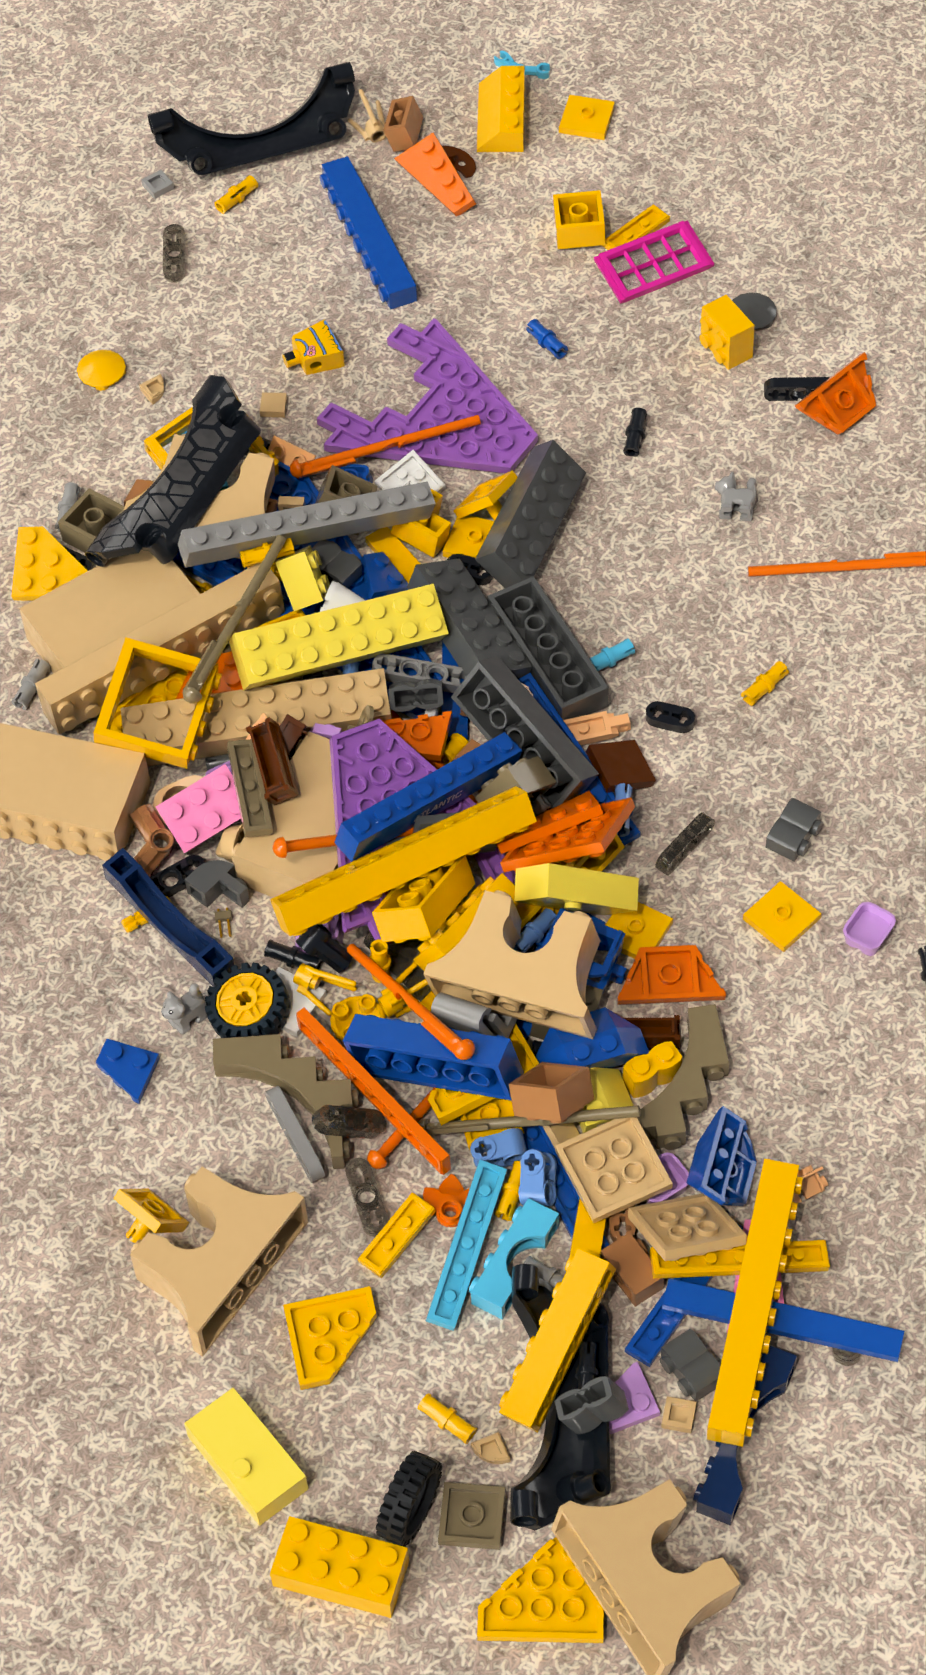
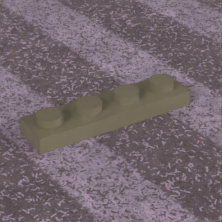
M252 739L228 741L227 750L244 836L272 835L273 827L268 803L264 797V794H266Z

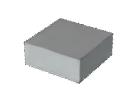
M162 170L141 179L142 186L154 199L174 189V183Z

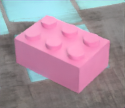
M226 764L156 806V809L184 854L241 820L233 775Z

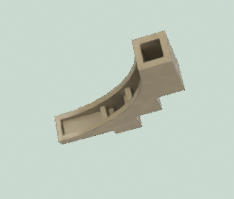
M716 1004L688 1008L687 1025L689 1040L682 1065L671 1083L657 1098L640 1109L641 1115L637 1119L649 1141L651 1139L656 1140L657 1149L674 1150L686 1144V1128L683 1113L697 1115L703 1110H707L708 1095L704 1079L717 1081L724 1076H728L729 1059Z
M281 1034L213 1039V1065L216 1077H241L261 1081L273 1087L279 1086L283 1092L304 1106L322 1129L330 1148L333 1169H345L344 1158H350L349 1141H343V1133H348V1117H354L353 1107L359 1106L358 1090H352L351 1079L323 1081L322 1067H317L316 1057L288 1058L287 1044L282 1045Z

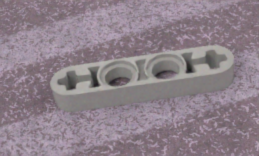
M391 654L377 655L372 664V670L381 669L382 665H387V670L384 669L386 681L394 683L410 681L416 684L424 679H432L429 674L437 672L443 677L440 680L442 681L443 691L454 693L460 686L459 679L466 678L462 667ZM405 668H413L417 674L409 676L403 670ZM448 676H451L450 682L447 681Z
M276 1086L265 1091V1096L282 1130H286L284 1134L295 1153L298 1152L296 1156L309 1181L313 1183L324 1178L325 1173L281 1088Z

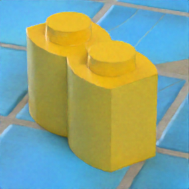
M672 1041L660 1043L653 1047L648 1054L638 1055L624 1065L623 1081L633 1098L646 1096L657 1085H664L673 1080L682 1065L683 1056Z

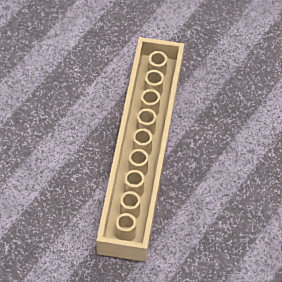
M261 563L253 565L36 682L35 686L43 713L58 735L74 729L78 724L89 718L96 717L101 712L126 637L201 658L211 640L217 641L228 620L237 609L236 603L242 598ZM271 569L234 633L253 629L269 620L276 619L285 612L280 581ZM135 655L119 704L124 699L135 693L142 692L146 687L157 681L164 680L168 675L182 668Z
M384 668L268 685L245 691L242 689L211 694V697L214 698L211 712L205 713L203 721L206 722V728L203 737L198 736L195 745L199 746L195 759L227 754L228 741L245 740L249 735L246 727H253L263 713L280 724L286 715L289 714L307 726L306 732L315 723L331 724L341 728L342 732L347 730L348 725L357 726L361 713L367 705L373 706L374 709L372 721L376 719H392ZM182 698L122 707L120 709L123 733L182 750L197 703H189ZM302 734L299 740H302L305 734ZM146 758L147 766L167 764Z

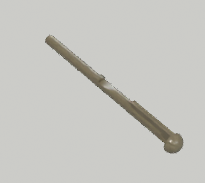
M277 535L242 598L236 603L237 609L228 620L217 641L211 640L186 686L183 688V698L187 702L197 703L202 699L200 691L284 546L286 542L285 537Z
M639 1105L580 1110L570 1115L562 1123L640 1117L641 1111ZM518 1116L451 1121L442 1126L440 1123H429L427 1118L418 1122L429 1135L539 1125L548 1126L553 1124L550 1120L539 1119L530 1121L526 1117Z

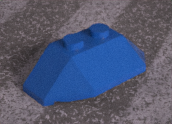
M604 1007L590 1012L597 1028L593 1039L549 1028L535 1057L539 1063L549 1062L589 1067V1069L593 1067L612 1068L625 1064L638 1055L648 1054L649 1050L640 1028Z
M722 1106L699 1139L686 1183L720 1205L743 1206L748 1199L757 1161L752 1142L746 1132L748 1127L744 1119Z

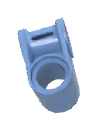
M518 1128L479 1137L472 1142L470 1147L476 1167L479 1160L500 1167L513 1166V1162L521 1161L522 1155L527 1151L523 1132ZM487 1152V1156H483L482 1153Z
M535 1149L527 1150L522 1155L520 1161L521 1173L518 1191L520 1203L524 1206L529 1198L543 1206H552L556 1200L557 1161L550 1153H542Z

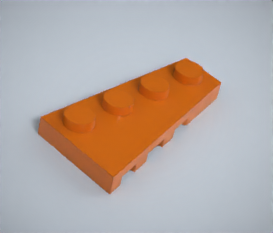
M431 133L394 158L400 166L408 171L411 176L420 182L455 216L461 215L476 205L475 200L434 133Z
M587 791L536 816L537 822L529 825V828L523 832H513L505 836L503 841L496 843L497 849L501 854L603 815V811L592 793Z

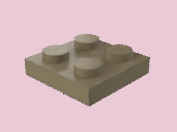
M444 1482L438 1545L500 1550L505 1487Z

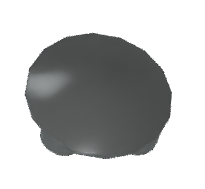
M749 292L740 294L732 300L755 325L754 330L769 328L773 325L777 308L769 297L760 293Z

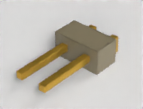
M226 908V911L217 909V912L214 913L215 921L219 923L220 938H222L221 922H227L228 935L231 937L229 921H232L231 910H228V908Z

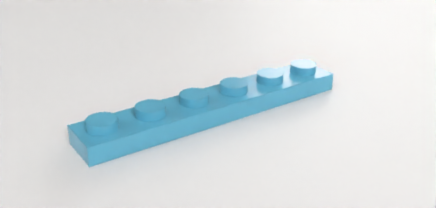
M479 1160L425 1320L426 1322L454 1331L507 1171L506 1168Z

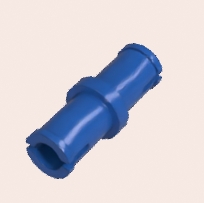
M533 319L527 324L529 327H526V331L538 340V344L542 348H547L557 359H561L567 354L565 351H568V347L556 338V334L552 330H547L537 319Z

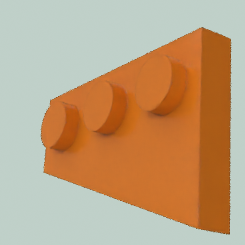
M452 711L442 712L443 715L428 717V714L418 715V718L402 720L401 718L382 720L423 758L442 761L453 717Z

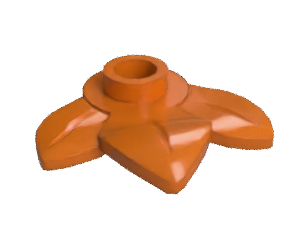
M450 1174L441 1183L439 1189L425 1187L423 1200L435 1208L437 1221L441 1225L456 1227L470 1188L464 1190L455 1175ZM448 1211H453L456 1215L453 1217H448L445 1215V1213Z

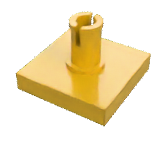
M512 470L479 484L453 510L458 519L486 508L495 521L502 508V504L498 499L516 481V474Z
M148 1188L119 1189L113 1198L136 1217L131 1228L125 1234L127 1238L132 1236L130 1241L136 1243L139 1239L142 1240L149 1230H152L154 1233L183 1232L189 1224L185 1218Z

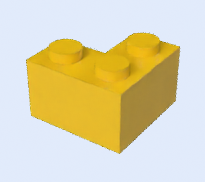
M431 489L436 504L430 518L392 526L391 534L434 558L446 544L451 522L439 516L443 495Z

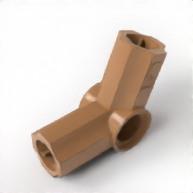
M144 804L131 813L130 818L146 842L134 859L150 877L161 862L172 852L174 837L165 828L152 805ZM159 839L164 840L168 846L159 848L154 842Z

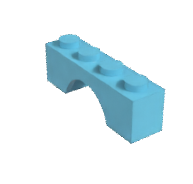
M529 1198L523 1207L519 1206L516 1209L512 1218L513 1224L509 1230L505 1229L498 1240L499 1247L495 1253L491 1252L488 1255L483 1266L485 1270L480 1277L476 1276L473 1279L469 1288L472 1305L502 1320L512 1305V1278L507 1271L510 1262L517 1254L531 1248L546 1249L559 1227L558 1212Z

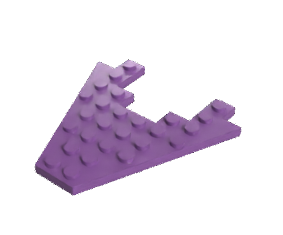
M435 318L431 320L422 332L400 323L387 338L388 346L423 362L414 373V381L430 388L407 416L389 407H385L370 422L331 402L317 417V425L333 432L324 443V450L339 453L479 415L480 425L410 443L402 448H398V446L367 455L366 457L400 461L409 452L414 450L426 464L497 473L514 471L538 442V434Z
M380 719L335 734L329 740L336 834L342 822L437 770ZM466 797L438 814L461 812L476 805V803L469 797ZM386 843L383 844V845H381L380 847H378V848L372 850L371 852H369V853H367V854H365V855H368V854H370V853H372V852H374V851H376V850H378V849H381V848L385 847V846H386ZM337 846L339 868L351 861ZM496 848V851L473 854L486 879L489 876L495 879L503 873L515 885L516 873L514 871L503 872L500 864L508 852L501 854ZM382 893V897L377 900L365 901L359 904L351 912H341L343 932L347 933L367 925L374 939H381L372 912L386 897L385 893ZM389 941V942H386V943H387V945H390V944H393V943H395V942H394V941Z

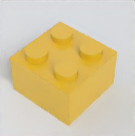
M601 190L553 194L558 249L606 245Z
M724 295L702 306L700 342L703 347L709 348L713 352L716 361L719 364L722 363L729 370L753 358L755 325L727 295Z

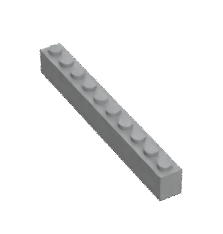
M427 481L184 529L181 531L178 548L186 568L240 557V551L262 546V543L266 542L268 544L273 543L277 535H281L286 539L291 538L293 546L429 519L436 503Z

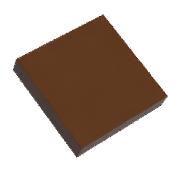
M635 740L591 744L585 751L592 766L599 773L598 777L606 793L615 792V787L621 783H625V790H627L628 784L634 790L652 787L656 782Z

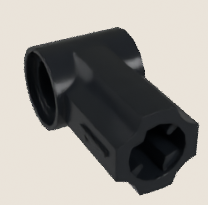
M316 924L309 927L307 932L301 934L296 940L299 947L310 956L320 958L336 972L340 973L342 970H345L353 958L347 953V948L332 937V933L324 925Z

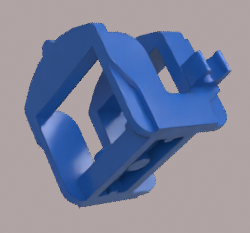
M560 908L547 935L539 943H535V951L540 950L549 942L555 923L567 909ZM593 921L600 939L597 950L608 951L603 965L592 962L588 978L601 977L600 982L597 983L587 979L586 985L602 989L603 994L609 981L622 984L625 978L627 968L617 964L622 952L625 933Z

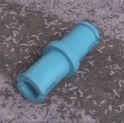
M627 638L611 648L605 647L601 649V653L589 659L597 671H600L608 666L612 668L616 665V662L631 654H635V649H631L634 646Z

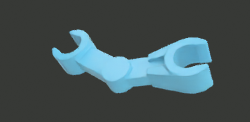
M500 51V57L503 59L494 56V63L498 67L524 66L514 62L506 51ZM540 63L537 66H524L525 75H536L540 79L549 78L550 64Z

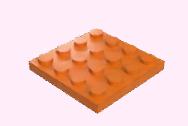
M632 797L602 803L600 806L603 815L508 851L500 862L503 872L514 871L516 873V868L547 863L554 864L563 860L565 863L576 861L582 856L589 855L591 858L604 854L635 808Z

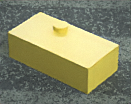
M551 863L516 868L514 902L558 909L564 908L597 915L637 911L639 878Z
M231 1388L184 1423L188 1438L259 1526L308 1490L306 1475L234 1388Z

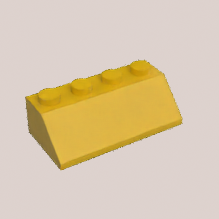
M500 66L479 83L477 152H524V66Z

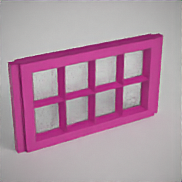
M688 220L650 233L594 257L596 265L620 304L714 267L713 260Z

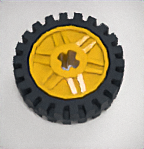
M248 962L241 963L240 969L237 965L231 966V973H228L225 969L221 972L222 979L216 977L213 980L215 987L209 986L207 990L209 996L205 997L207 1004L205 1012L213 1029L221 1038L269 1035L270 1033L274 1035L279 1033L278 1026L281 1028L285 1026L284 1018H289L290 1014L288 1009L291 1008L290 997L283 981L273 969L270 970L266 965L261 967L259 963L254 962L250 967Z

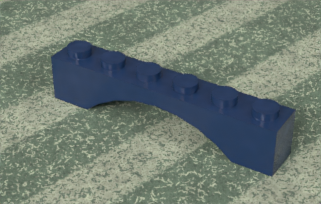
M124 848L102 864L105 879L213 987H215L213 980L216 977L219 979L223 978L221 972L225 969L228 973L232 972L231 966L234 965L233 957L215 939L192 924L166 898L142 866Z
M773 1346L769 1347L768 1354L762 1353L761 1362L766 1363L763 1381L756 1382L755 1390L760 1391L757 1409L751 1408L749 1418H753L767 1403L786 1392L796 1368V1355ZM716 1441L715 1447H718L719 1450L716 1457L710 1456L704 1471L705 1474H708L704 1484H698L693 1500L697 1501V1513L731 1526L742 1500L743 1492L736 1461L738 1446Z

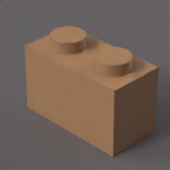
M414 96L391 101L383 131L393 152L406 151L417 142L423 115Z
M629 1232L601 1250V1259L610 1262L616 1268L612 1278L636 1307L664 1289V1278L653 1279L651 1259L647 1255L646 1246L640 1239L635 1240Z

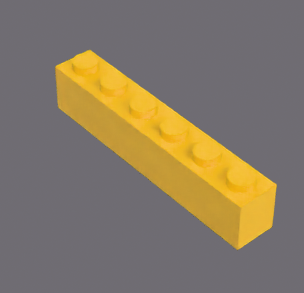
M579 1248L575 1255L572 1254L569 1257L565 1266V1271L567 1272L562 1282L559 1281L553 1290L552 1298L554 1299L549 1309H545L540 1317V1328L536 1336H532L527 1344V1355L523 1363H519L513 1373L514 1382L510 1390L506 1391L500 1400L499 1407L501 1409L499 1413L538 1433L614 1275L616 1268L610 1262Z

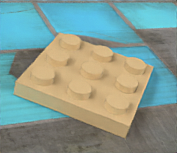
M637 1117L614 1119L555 1146V1152L593 1224L673 1187L669 1175Z
M702 1193L628 1208L629 1220L664 1261H676L683 1257L705 1255L708 1252L731 1250L734 1247L746 1245L747 1234L720 1204Z

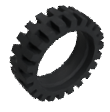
M412 1451L410 1455L406 1456L405 1461L400 1465L399 1471H396L393 1482L391 1481L389 1484L388 1493H385L383 1498L384 1503L379 1510L381 1513L377 1517L376 1533L378 1536L403 1547L410 1544L411 1539L413 1540L417 1531L419 1532L422 1521H425L427 1512L431 1509L432 1500L436 1497V1489L439 1487V1479L442 1476L441 1462L417 1451Z

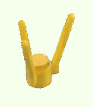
M414 961L396 979L399 984L418 966ZM424 979L407 991L412 995L428 985V982ZM388 988L380 992L382 996L377 1000L388 1018L393 1015L398 1018L404 1013L412 1011L408 1006L403 1007L406 1004L405 1000L402 998L397 1000Z
M304 963L299 966L293 979V983L299 985L297 992L305 995L328 1016L332 1014L331 1010L309 991L310 989L316 990L322 980L354 992L357 990L356 981L315 969Z

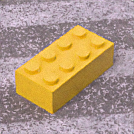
M466 855L456 859V862L450 866H440L432 870L430 875L423 878H414L408 881L407 885L403 888L392 889L372 912L382 942L394 941L395 943H402L410 939L425 941L434 936V933L445 923L448 916L456 910L458 904L476 884Z
M503 873L495 879L489 876L481 885L479 884L468 895L469 898L457 906L456 910L451 913L452 915L434 933V936L423 941L417 949L420 953L413 960L423 971H425L428 963L445 956L464 937L475 917L485 890L495 892L496 890L503 891L509 894L514 902L515 885Z
M289 1516L270 1576L274 1587L392 1618L409 1564V1553L407 1547Z

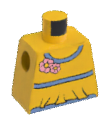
M325 319L293 335L291 338L293 351L282 354L287 368L300 364L306 375L345 366L343 350Z

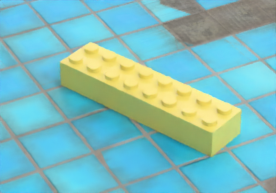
M430 584L237 632L232 635L229 644L243 691L374 658L379 654H390L437 642L449 633L435 586Z

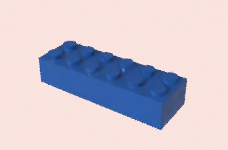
M355 1014L343 1039L347 1051L372 1077L511 1100L509 1083L524 1074L511 1039L501 1035H484L476 1031L466 1032L449 1027L462 1040L470 1039L475 1045L474 1055L468 1060H460L420 1023L404 1022L400 1019L379 1018L375 1015Z

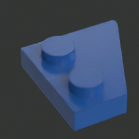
M384 552L363 555L361 559L362 571L364 572L365 584H369L370 590L367 594L369 599L409 590L407 588L408 582Z
M106 1039L96 1060V1065L105 1075H109L120 1089L125 1090L135 1103L139 1104L160 1057L158 1053Z

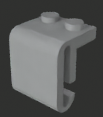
M442 992L436 995L431 1006V1012L447 1027L460 1031H476L484 1035H501L509 1038L517 1021L516 1018L491 1012V1008Z

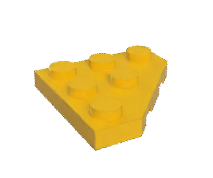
M43 526L18 527L11 595L13 600L33 601L87 572Z
M370 1286L283 1305L300 1390L330 1384L371 1327L377 1315Z

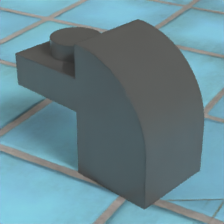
M213 860L205 862L185 879L187 893L207 908L221 894H224L241 908L249 902L247 884L242 879L236 877L235 866L227 861Z

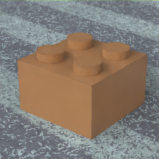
M541 1062L509 1083L514 1116L526 1117L530 1121L542 1119L550 1120L553 1124L562 1123L570 1115L582 1110L586 1104L594 1100L589 1067Z

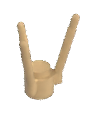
M359 89V94L370 119L365 124V130L351 118H348V122L363 136L365 141L371 140L373 143L382 141L386 138V135L383 131L385 120L380 101L376 100L375 102L378 120L371 109L364 91Z

